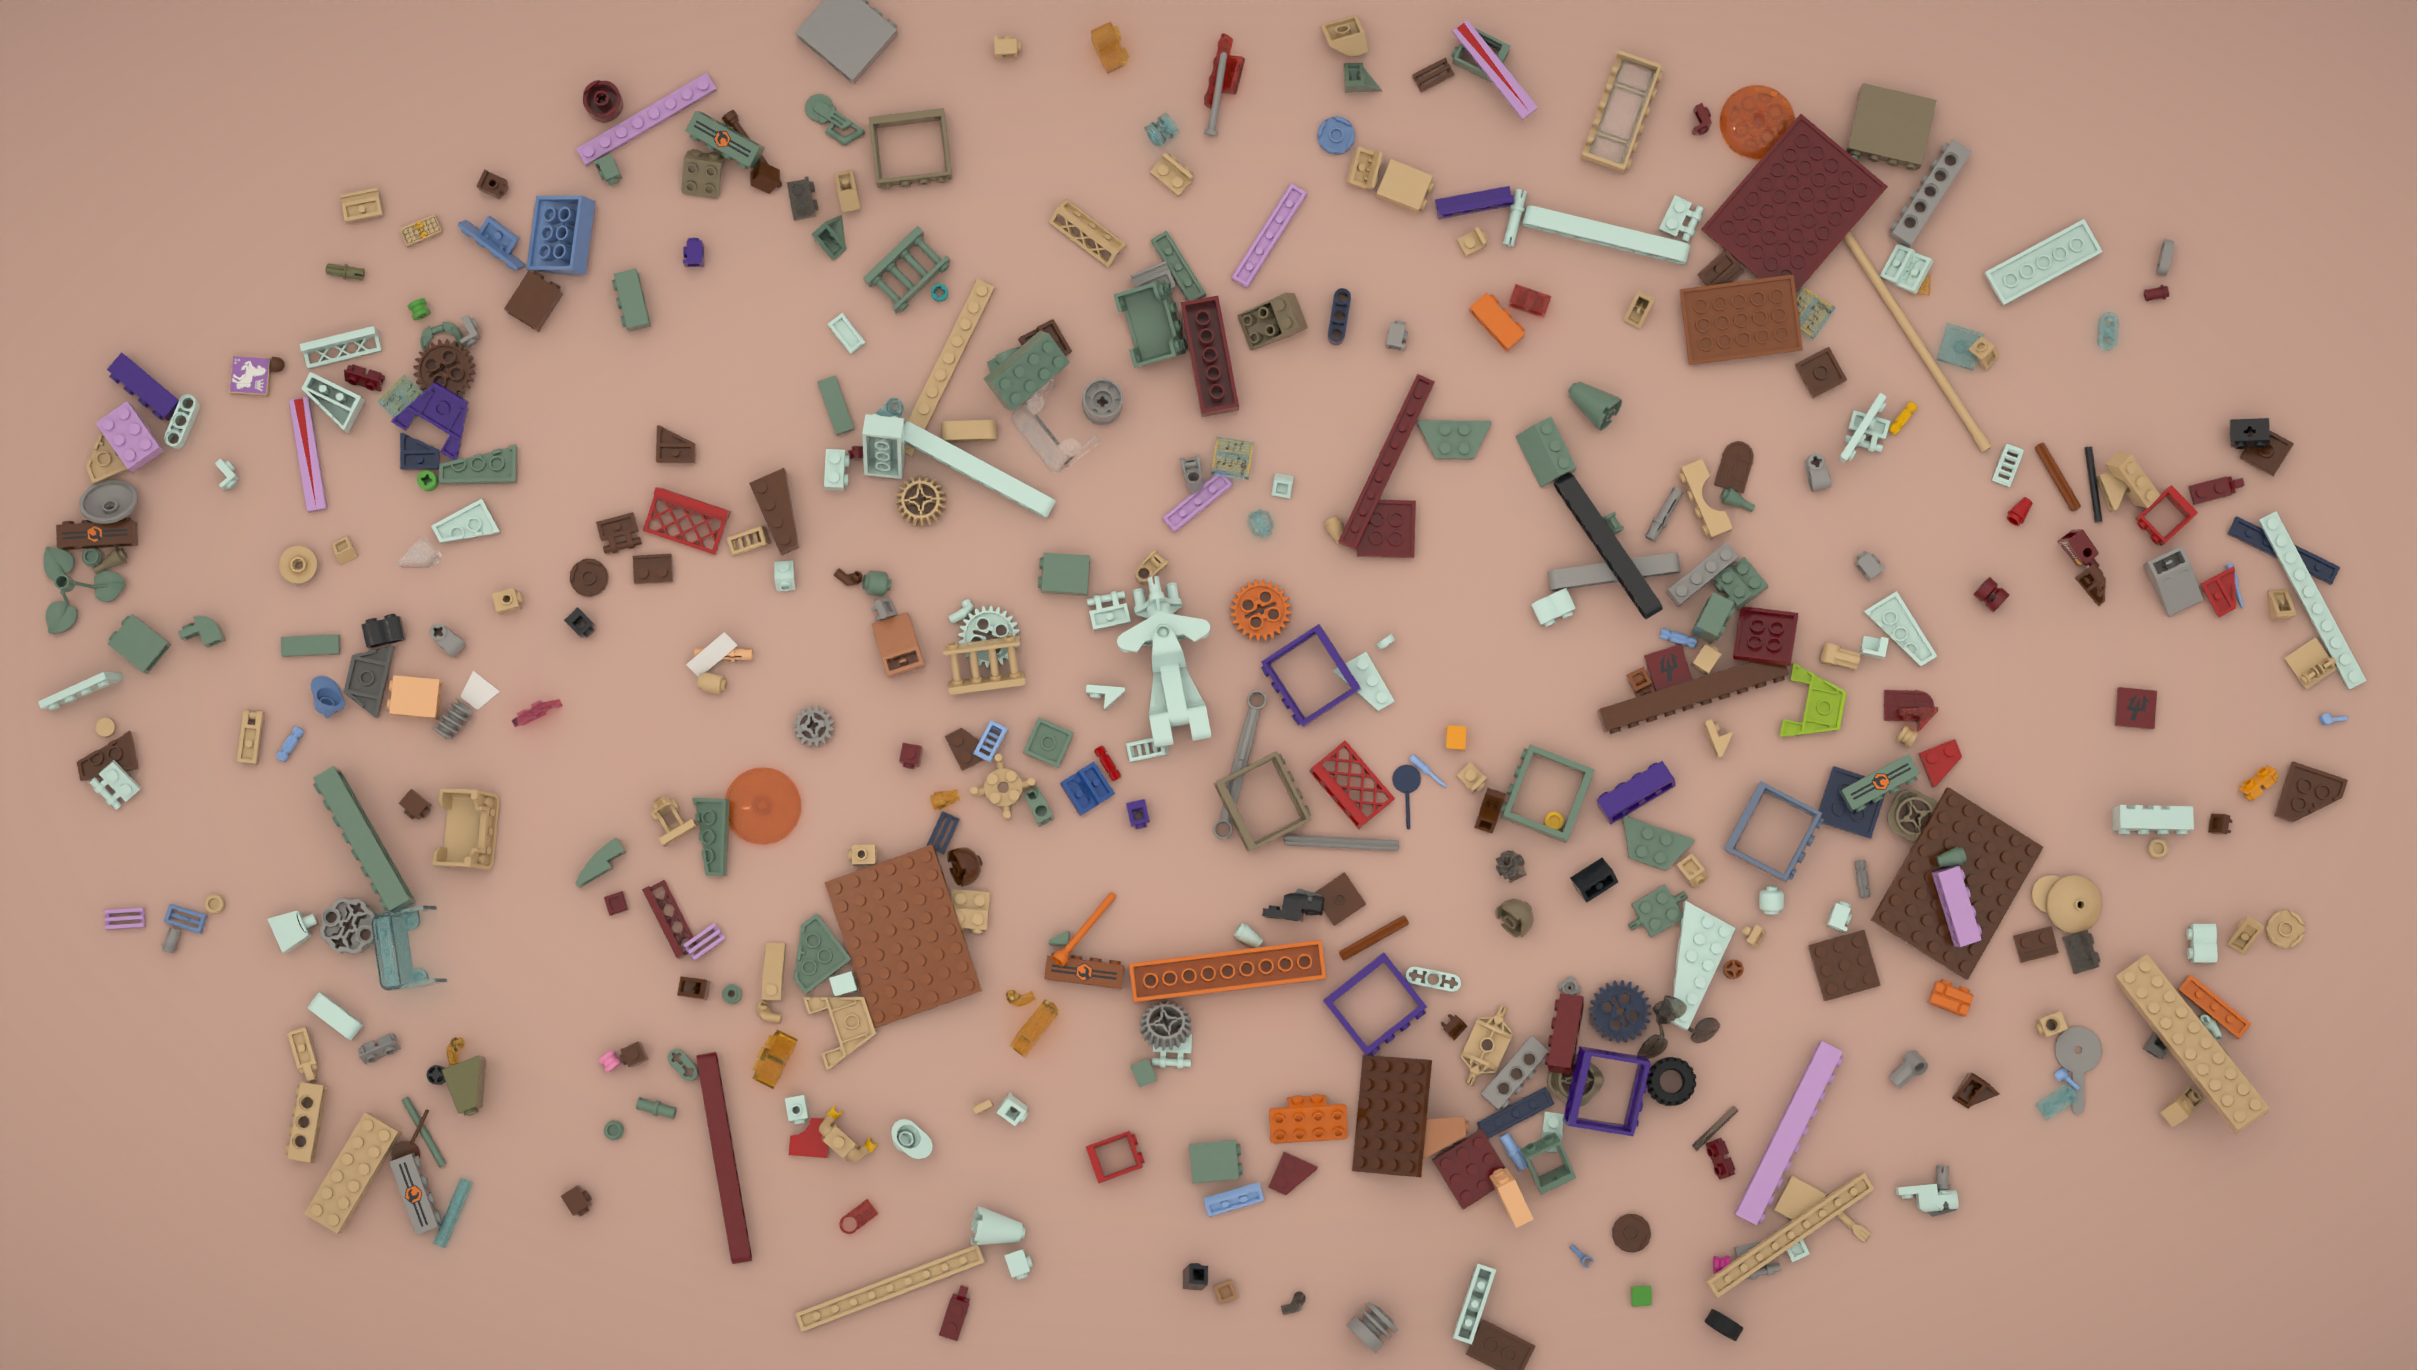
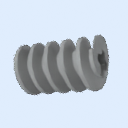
M457 699L458 704L451 703L454 708L453 710L446 709L449 714L448 716L441 715L444 720L443 722L436 721L439 728L432 726V729L445 739L453 740L452 732L458 734L459 731L456 727L463 728L464 726L461 720L468 722L469 719L466 714L473 715L472 710L459 699Z

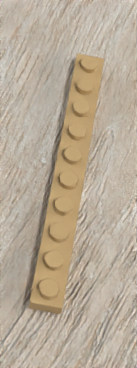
M977 279L909 417V422L926 430L995 289L994 286ZM905 444V454L913 457L916 449Z
M1861 1172L1705 1280L1714 1296L1716 1298L1720 1297L1873 1191L1874 1187L1866 1174Z
M974 1245L795 1313L801 1332L985 1263L979 1245Z

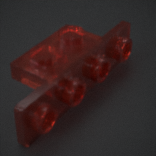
M1222 33L1218 41V50L1213 60V70L1209 77V86L1204 96V105L1209 109L1212 107L1221 52L1227 53L1221 93L1237 94L1245 58L1242 56L1230 55L1233 39L1226 33Z

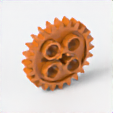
M1264 579L1261 584L1254 580L1253 586L1249 582H1247L1246 589L1240 586L1242 593L1235 592L1238 598L1231 599L1235 605L1230 606V609L1235 612L1231 613L1230 617L1236 618L1232 624H1239L1236 629L1237 631L1244 630L1242 633L1243 637L1248 633L1249 640L1256 636L1257 642H1259L1260 637L1267 641V636L1270 635L1274 639L1275 632L1281 635L1280 628L1286 629L1284 622H1290L1286 615H1291L1292 613L1287 610V608L1291 607V604L1285 603L1289 596H1282L1285 590L1279 592V585L1273 588L1272 581L1265 585ZM1267 593L1271 599L1265 603L1260 600V596ZM1250 601L1253 604V608L1245 610L1242 606L1243 603ZM1274 602L1276 603L1275 606L1265 609L1263 615L1259 612L1249 618H1245L1246 615L1256 612L1258 606L1265 608ZM1276 611L1279 617L1271 620L1268 617V613ZM1259 619L1261 626L1258 628L1252 627L1251 620Z

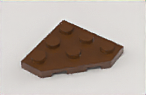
M2292 761L2274 817L2293 823L2341 799L2348 780Z

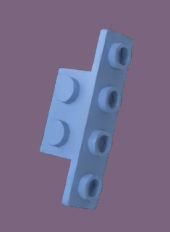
M487 217L480 229L468 220L458 223L457 226L462 229L461 231L465 235L474 238L481 247H486L494 257L503 260L507 267L512 270L524 268L525 263L511 254L520 238L493 217Z

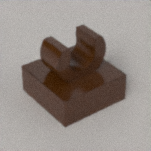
M2211 814L2208 833H2231V830H2228L2229 823L2233 822L2230 819V815Z
M1449 1014L1448 1017L1451 1021L1448 1024L1441 1022L1443 1030L1455 1041L1467 1025L1457 1015L1453 1017V1015Z

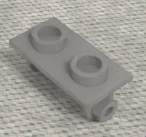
M389 1033L378 1038V1046H376L374 1040L361 1045V1048L358 1049L360 1059L365 1064L373 1063L381 1057L392 1055L397 1050H400L401 1047L396 1042L395 1034Z

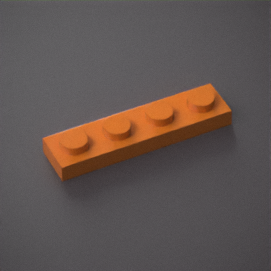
M2191 974L2188 975L2177 989L2237 1039H2240L2251 1025L2249 1021Z

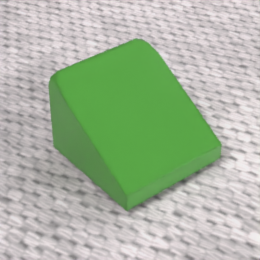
M1651 1286L1631 1287L1632 1306L1652 1305Z

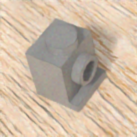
M1395 321V323H1390L1385 348L1404 352L1405 344H1402V342L1406 343L1408 331H1405V322Z
M1863 551L1856 557L1858 561L1854 564L1868 582L1886 568L1885 565L1880 567L1879 559L1874 554L1871 555L1866 551Z

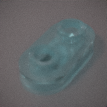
M2112 312L2104 313L2098 321L2097 343L2105 351L2112 350L2118 343L2119 319ZM2105 320H2109L2111 325L2107 326ZM2104 339H2109L2110 344H2105Z

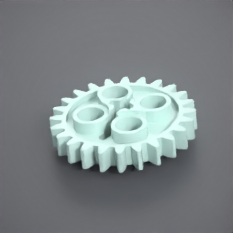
M982 606V612L975 609L976 615L973 616L971 613H968L970 620L963 619L966 626L959 627L964 632L959 633L958 636L963 638L959 643L972 642L975 638L987 640L985 636L974 634V630L985 635L991 632L994 638H1004V636L1010 634L1015 635L1020 630L1014 629L1018 624L1017 622L1011 623L1013 616L1007 618L1006 610L1001 614L1000 607L993 611L992 606H990L989 611H986L985 607ZM981 620H986L989 623L988 627L984 630L978 627V623ZM1000 626H1004L1007 629L1006 634L1003 636H999L996 633V629ZM1007 647L1001 648L1000 652L996 654L997 662L999 661L1001 665H1004V658L1009 661ZM988 650L977 651L978 666L980 667L984 662L986 668H988L990 665Z

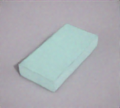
M843 313L827 324L850 354H853L866 344Z

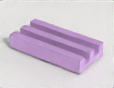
M144 908L104 910L106 930L145 927ZM140 912L138 916L110 917V914ZM140 920V923L110 925V921Z
M715 923L683 944L684 949L693 961L726 939ZM712 929L715 931L710 936H708L700 943L695 945L693 948L690 949L688 947L695 941L703 937L705 934L710 932ZM718 935L719 939L696 955L693 954L694 951Z

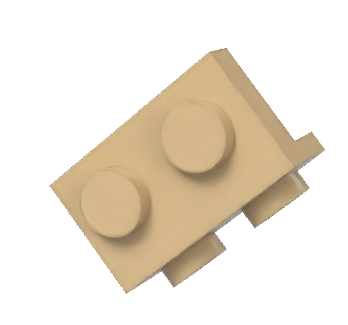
M1359 146L1355 147L1346 183L1364 190L1373 189L1378 182L1377 175L1383 162V152H1373Z

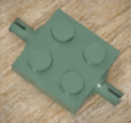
M1662 885L1631 904L1636 912L1637 919L1628 924L1630 930L1633 931L1637 927L1642 926L1647 930L1649 936L1653 937L1683 918L1678 903L1688 898V896L1683 891L1674 897L1666 885Z

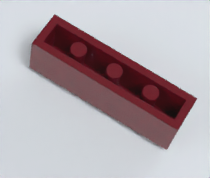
M1560 993L1559 1000L1556 999L1554 1010L1557 1011L1556 1018H1552L1551 1029H1554L1548 1040V1047L1551 1048L1550 1053H1546L1545 1065H1548L1549 1072L1572 1075L1584 1009L1583 996Z

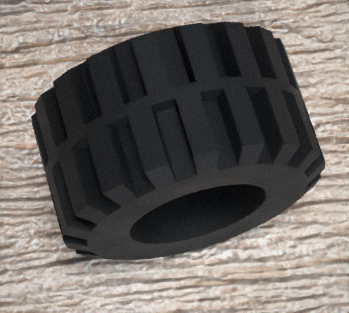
M1667 1057L1658 1060L1650 1067L1651 1073L1647 1076L1646 1080L1647 1091L1657 1103L1665 1106L1680 1105L1693 1095L1697 1083L1695 1082L1696 1074L1693 1073V1068L1688 1065V1062L1678 1057ZM1667 1070L1677 1071L1682 1078V1086L1675 1093L1665 1092L1660 1085V1077Z

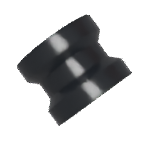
M439 1065L430 1067L426 1074L428 1081L435 1085L445 1083L446 1080L442 1069L445 1068Z

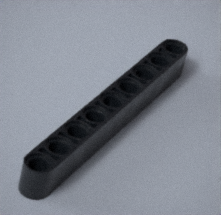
M1568 473L1555 481L1554 486L1643 618L1648 619L1663 610L1659 599L1574 475Z

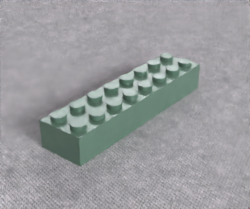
M333 766L315 776L313 779L316 783L313 785L316 791L324 796L325 800H323L325 807L328 811L331 810L334 816L332 819L334 823L344 831L342 836L345 842L352 845L353 850L351 852L355 859L362 863L361 870L366 877L371 879L372 883L370 885L373 891L381 896L380 903L384 910L396 914L415 903L414 897L342 771Z

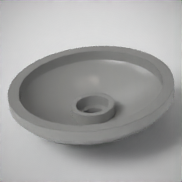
M105 480L92 485L82 494L79 507L82 515L87 520L94 523L109 524L127 517L135 509L138 496L135 488L125 481Z

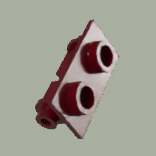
M354 364L352 366L348 365L347 370L344 369V378L349 384L366 387L371 391H382L381 383L384 382L385 376L381 372L369 369L368 374L365 375L366 368Z
M1718 1138L1705 1143L1707 1154L1711 1157L1714 1172L1719 1180L1734 1175V1170L1736 1169L1731 1157L1724 1159V1155L1729 1154L1725 1141H1722V1138Z

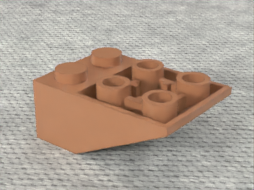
M908 612L871 624L888 678L925 667Z

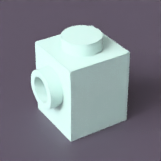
M806 1095L785 1098L788 1121H793L794 1125L805 1123V1119L809 1118Z
M1024 1249L1004 1255L1012 1278L1016 1277L1019 1280L1028 1277L1027 1272L1031 1271L1030 1267H1033L1030 1255H1025Z

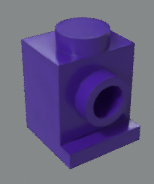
M688 238L687 246L683 247L684 258H687L683 259L685 267H704V244L699 238Z
M1145 799L1126 803L1131 827L1135 826L1136 830L1146 828V824L1150 823ZM1137 812L1142 813V818L1136 819L1135 814Z

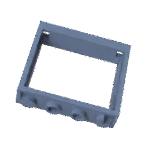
M1760 781L1724 850L1787 883L1788 879L1792 880L1797 872L1794 869L1796 864L1803 861L1806 855L1803 851L1806 846H1811L1815 838L1813 836L1815 829H1820L1824 821L1822 819L1823 814ZM1764 793L1814 817L1784 874L1735 849Z

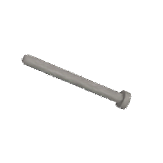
M1221 52L1209 125L1208 129H1205L1204 132L1206 135H1218V131L1215 129L1227 62L1226 52Z

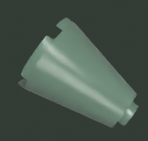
M1582 382L1573 383L1568 390L1570 393L1569 398L1600 431L1604 430L1612 422L1610 420L1613 415L1616 416L1622 406V400L1619 397Z

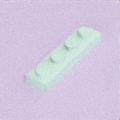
M1882 393L1877 396L1838 458L1839 461L1845 463L1847 459L1852 460L1857 452L1854 448L1857 443L1861 445L1867 435L1864 432L1867 427L1871 429L1877 419L1874 416L1877 411L1881 413L1887 403L1884 400L1887 396Z

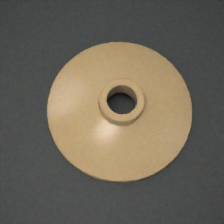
M290 547L280 557V573L291 583H305L317 571V558L307 547ZM301 562L303 567L297 569L296 565Z

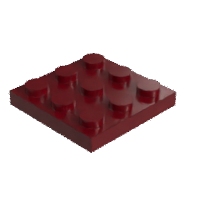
M1379 500L1357 546V557L1414 558L1416 501Z
M1743 606L1740 609L1733 659L1791 666L1798 613Z
M1479 1129L1432 1159L1463 1210L1494 1191L1495 1188L1489 1176L1494 1171L1505 1168L1482 1129Z

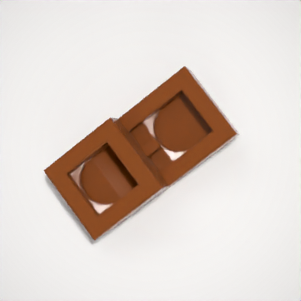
M1644 667L1626 675L1636 697L1655 692L1652 681Z

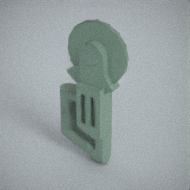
M816 94L807 100L805 105L807 116L811 120L819 122L820 125L830 122L825 133L842 145H847L865 133L862 128L838 113L836 106L833 107L831 99L827 96ZM836 126L840 130L845 131L852 127L856 131L844 137L833 130V128Z

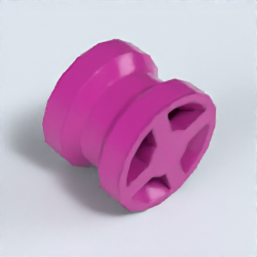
M1713 1256L1714 1274L1731 1263L1730 1256H1725L1724 1258Z

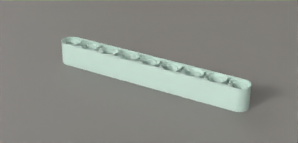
M1530 205L1526 206L1522 223L1523 226L1681 265L1687 263L1691 247L1690 244Z
M909 421L905 422V444L1037 515L1048 518L1056 503L1054 499Z

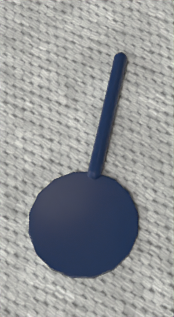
M1402 765L1393 773L1392 781L1398 791L1405 793L1406 826L1409 830V793L1414 792L1419 787L1421 776L1417 768L1412 765Z

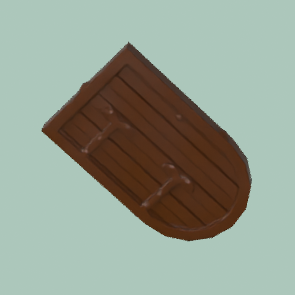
M1736 441L1726 447L1722 454L1714 485L1726 489L1731 486L1735 491L1744 493L1754 457L1753 451L1748 444Z

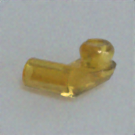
M1009 990L1006 993L1007 1001L1018 1007L1036 1000L1032 991L1024 995L1017 994L1015 990Z
M461 1037L451 1039L446 1048L449 1066L459 1063L456 1052L464 1046V1039Z

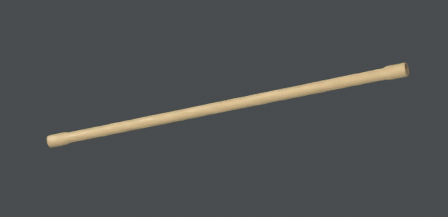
M1849 232L1844 237L1845 242L1972 434L1981 452L1986 451L1992 447L1988 439L1980 431L1852 233Z

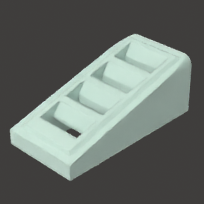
M2009 444L2004 445L1992 482L2010 488L2022 458L2023 449ZM2007 452L2016 454L2017 456L2013 457L2011 455H2008ZM2004 459L2010 460L2014 462V464L2012 465L2007 462H2004ZM2001 467L2011 469V472L2002 470ZM1999 473L2008 476V480L1998 477Z
M1153 738L1126 743L1129 762L1169 754L1168 746L1160 747L1161 752H1159L1158 748L1154 747ZM1151 742H1152L1153 751H1154V753H1152V754H1151L1150 745H1149V743H1151ZM1141 744H1144L1146 755H1143ZM1136 745H1137V750H1138V755H1139L1138 757H1135V752H1134V747H1133V746H1136Z

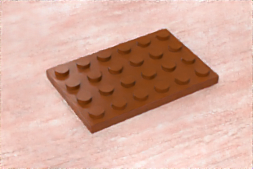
M1794 274L1679 289L1689 365L1803 351Z

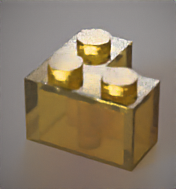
M1108 22L1090 31L1091 41L1107 74L1128 65L1127 58H1129L1126 48H1122L1119 43L1121 41V34L1117 25L1113 26L1112 22Z
M776 1030L773 1036L769 1035L765 1043L766 1048L762 1047L757 1056L760 1060L756 1061L752 1069L755 1071L752 1079L774 1089L782 1075L785 1064L795 1049L798 1039L779 1030Z

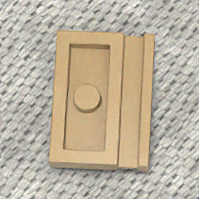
M378 188L340 195L346 223L383 216Z

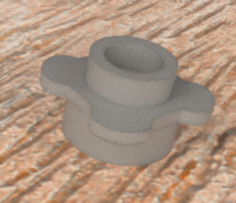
M1572 976L1568 977L1565 982L1558 984V989L1562 990L1564 994L1574 995L1581 991V987L1577 986L1575 978Z

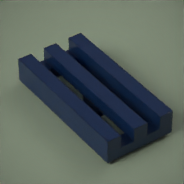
M943 811L926 845L929 846L933 843L944 817H946L945 825L934 846L935 850L942 854L945 853L960 821L959 818ZM953 820L954 823H953V825H952V828H951V830H950V832H949V834H948V836H947V839H946V841H945V843H944V845H943V847H942V849H941V848H939V845H940V843H941V841H942V839H943V837H944V834H945V832H946V830H947V828H948V826H949V824H950V821Z

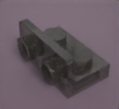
M807 176L803 180L787 182L794 221L816 217V211L819 208L817 199L813 200L812 195L815 192L814 181H810Z
M2088 930L2062 937L2073 974L2099 967L2100 957L2098 952L2094 951V938L2091 933H2088Z

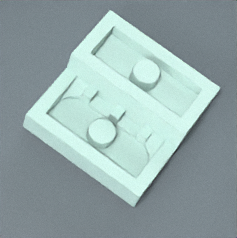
M1897 244L1882 270L1880 278L1906 291L1917 294L1934 261L1931 258L1915 253L1911 248Z

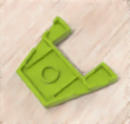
M1793 663L1789 681L1809 685L1802 723L1782 720L1779 737L1840 730L1847 692L1800 667V665Z

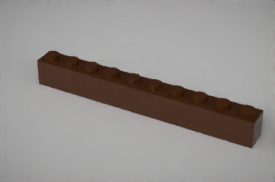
M1748 662L1600 708L1597 712L1604 733L1609 731L1610 734L1620 732L1621 727L1628 726L1629 729L1639 726V722L1646 720L1647 723L1658 720L1657 716L1664 714L1665 717L1676 714L1675 710L1682 709L1683 712L1693 709L1695 704L1700 703L1701 706L1712 703L1711 699L1719 697V700L1729 698L1730 693L1737 692L1738 695L1748 692L1749 687L1755 686L1758 689L1767 686L1766 682L1772 680L1774 683L1784 681V677L1789 673L1785 665Z

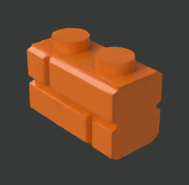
M1941 979L1940 982L1935 981L1927 1003L1966 1017L1974 997L1970 993V989L1959 986V988L1952 987V983Z

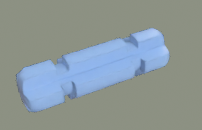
M1662 628L1660 632V638L1664 640L1669 639L1670 642L1681 645L1686 644L1690 648H1695L1697 644V638L1692 636L1687 637V635L1682 633L1670 632L1669 629Z
M298 726L293 728L292 734L287 737L282 745V750H279L276 755L283 762L287 760L288 754L293 751L298 743V738H301L304 730Z

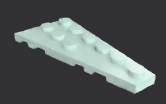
M1684 901L1669 1022L1686 1031L1696 1014L1736 928Z

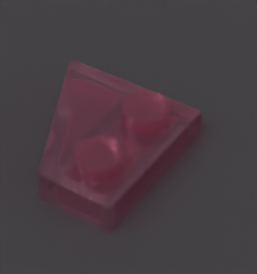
M560 699L547 702L539 700L531 704V709H524L518 712L517 717L511 721L514 727L523 726L546 715L547 711L558 709L563 705Z

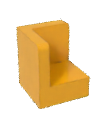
M1447 725V749L1465 751L1467 727Z

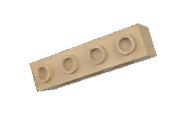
M300 1082V1086H297L295 1096L298 1097L297 1105H294L292 1110L294 1122L289 1127L291 1139L290 1143H287L285 1155H288L287 1159L314 1163L327 1086ZM310 1097L313 1100V1105L310 1108H306L304 1102ZM304 1117H308L310 1121L306 1128L301 1125V1120ZM301 1136L306 1138V1144L303 1147L298 1145V1139Z

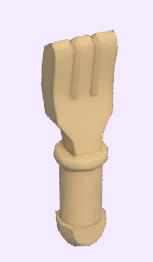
M1844 1211L1836 1216L1848 1228L1851 1227L1853 1234L1865 1243L1866 1239L1871 1235L1863 1226L1856 1225L1855 1221L1849 1218Z

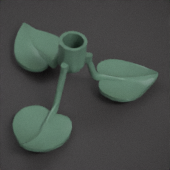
M46 547L44 553L45 573L49 579L54 581L55 586L61 590L60 594H62L65 603L56 601L47 608L46 622L48 633L58 634L65 632L76 622L77 610L72 606H68L69 600L65 594L72 591L75 585L95 589V596L99 600L110 602L115 600L125 587L126 582L123 577L113 571H101L94 577L95 585L74 581L66 575L73 570V556L68 551Z

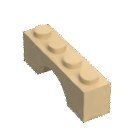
M1703 459L1681 467L1678 474L1682 484H1686L1688 489L1686 491L1687 497L1690 502L1693 501L1696 507L1694 508V513L1697 519H1701L1703 523L1701 528L1704 535L1708 536L1711 540L1730 532L1733 527L1726 511L1712 509L1703 499L1702 488L1710 477Z

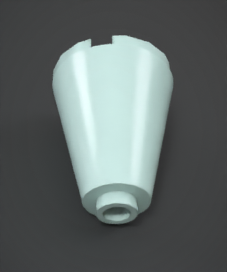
M977 1206L971 1226V1231L974 1233V1237H970L972 1245L1014 1243L1024 1239L1025 1227H1023L1021 1222Z

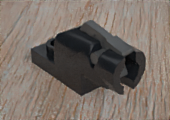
M1297 889L1295 893L1284 895L1282 910H1280L1279 906L1269 905L1268 909L1263 908L1262 916L1303 922L1304 914L1305 916L1323 914L1325 899L1320 894Z

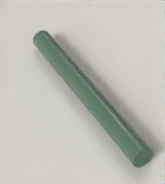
M406 1097L401 1101L417 1127L421 1118L409 1097ZM423 1123L419 1132L438 1166L442 1167L446 1162Z

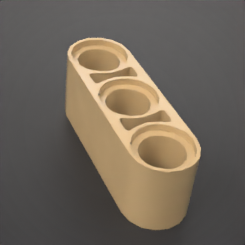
M996 420L941 422V438L948 443L996 441Z

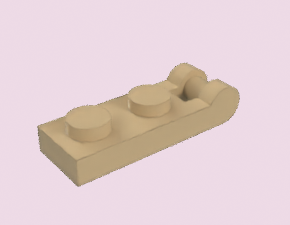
M244 709L237 755L238 763H258L264 711L251 712V710ZM250 719L255 720V725H249Z

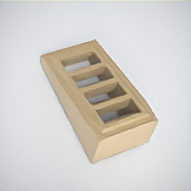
M759 526L727 537L732 556L771 544L765 526ZM750 535H753L755 544H752ZM742 537H745L746 542H747V547H745L744 541H743V538H742ZM736 539H738V542H739V545H740V548H741V549H739V550L737 549V546H736V542H735Z

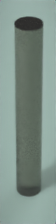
M1732 1106L1692 1147L1698 1151L1738 1112L1737 1108Z

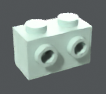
M826 449L825 490L845 491V485L848 486L849 474H846V467H849L850 455H847L845 450Z

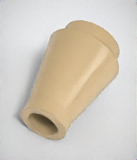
M1335 515L1324 521L1326 525L1325 529L1338 545V540L1344 527L1342 519Z

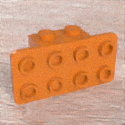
M1314 1094L1312 1096L1295 1095L1287 1097L1288 1107L1271 1108L1269 1110L1270 1139L1272 1143L1340 1140L1348 1137L1347 1106L1345 1104L1327 1105L1326 1095Z

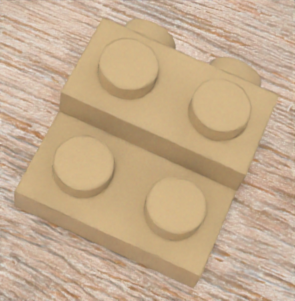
M952 889L951 898L962 931L969 929L974 934H983V931H987L990 892Z

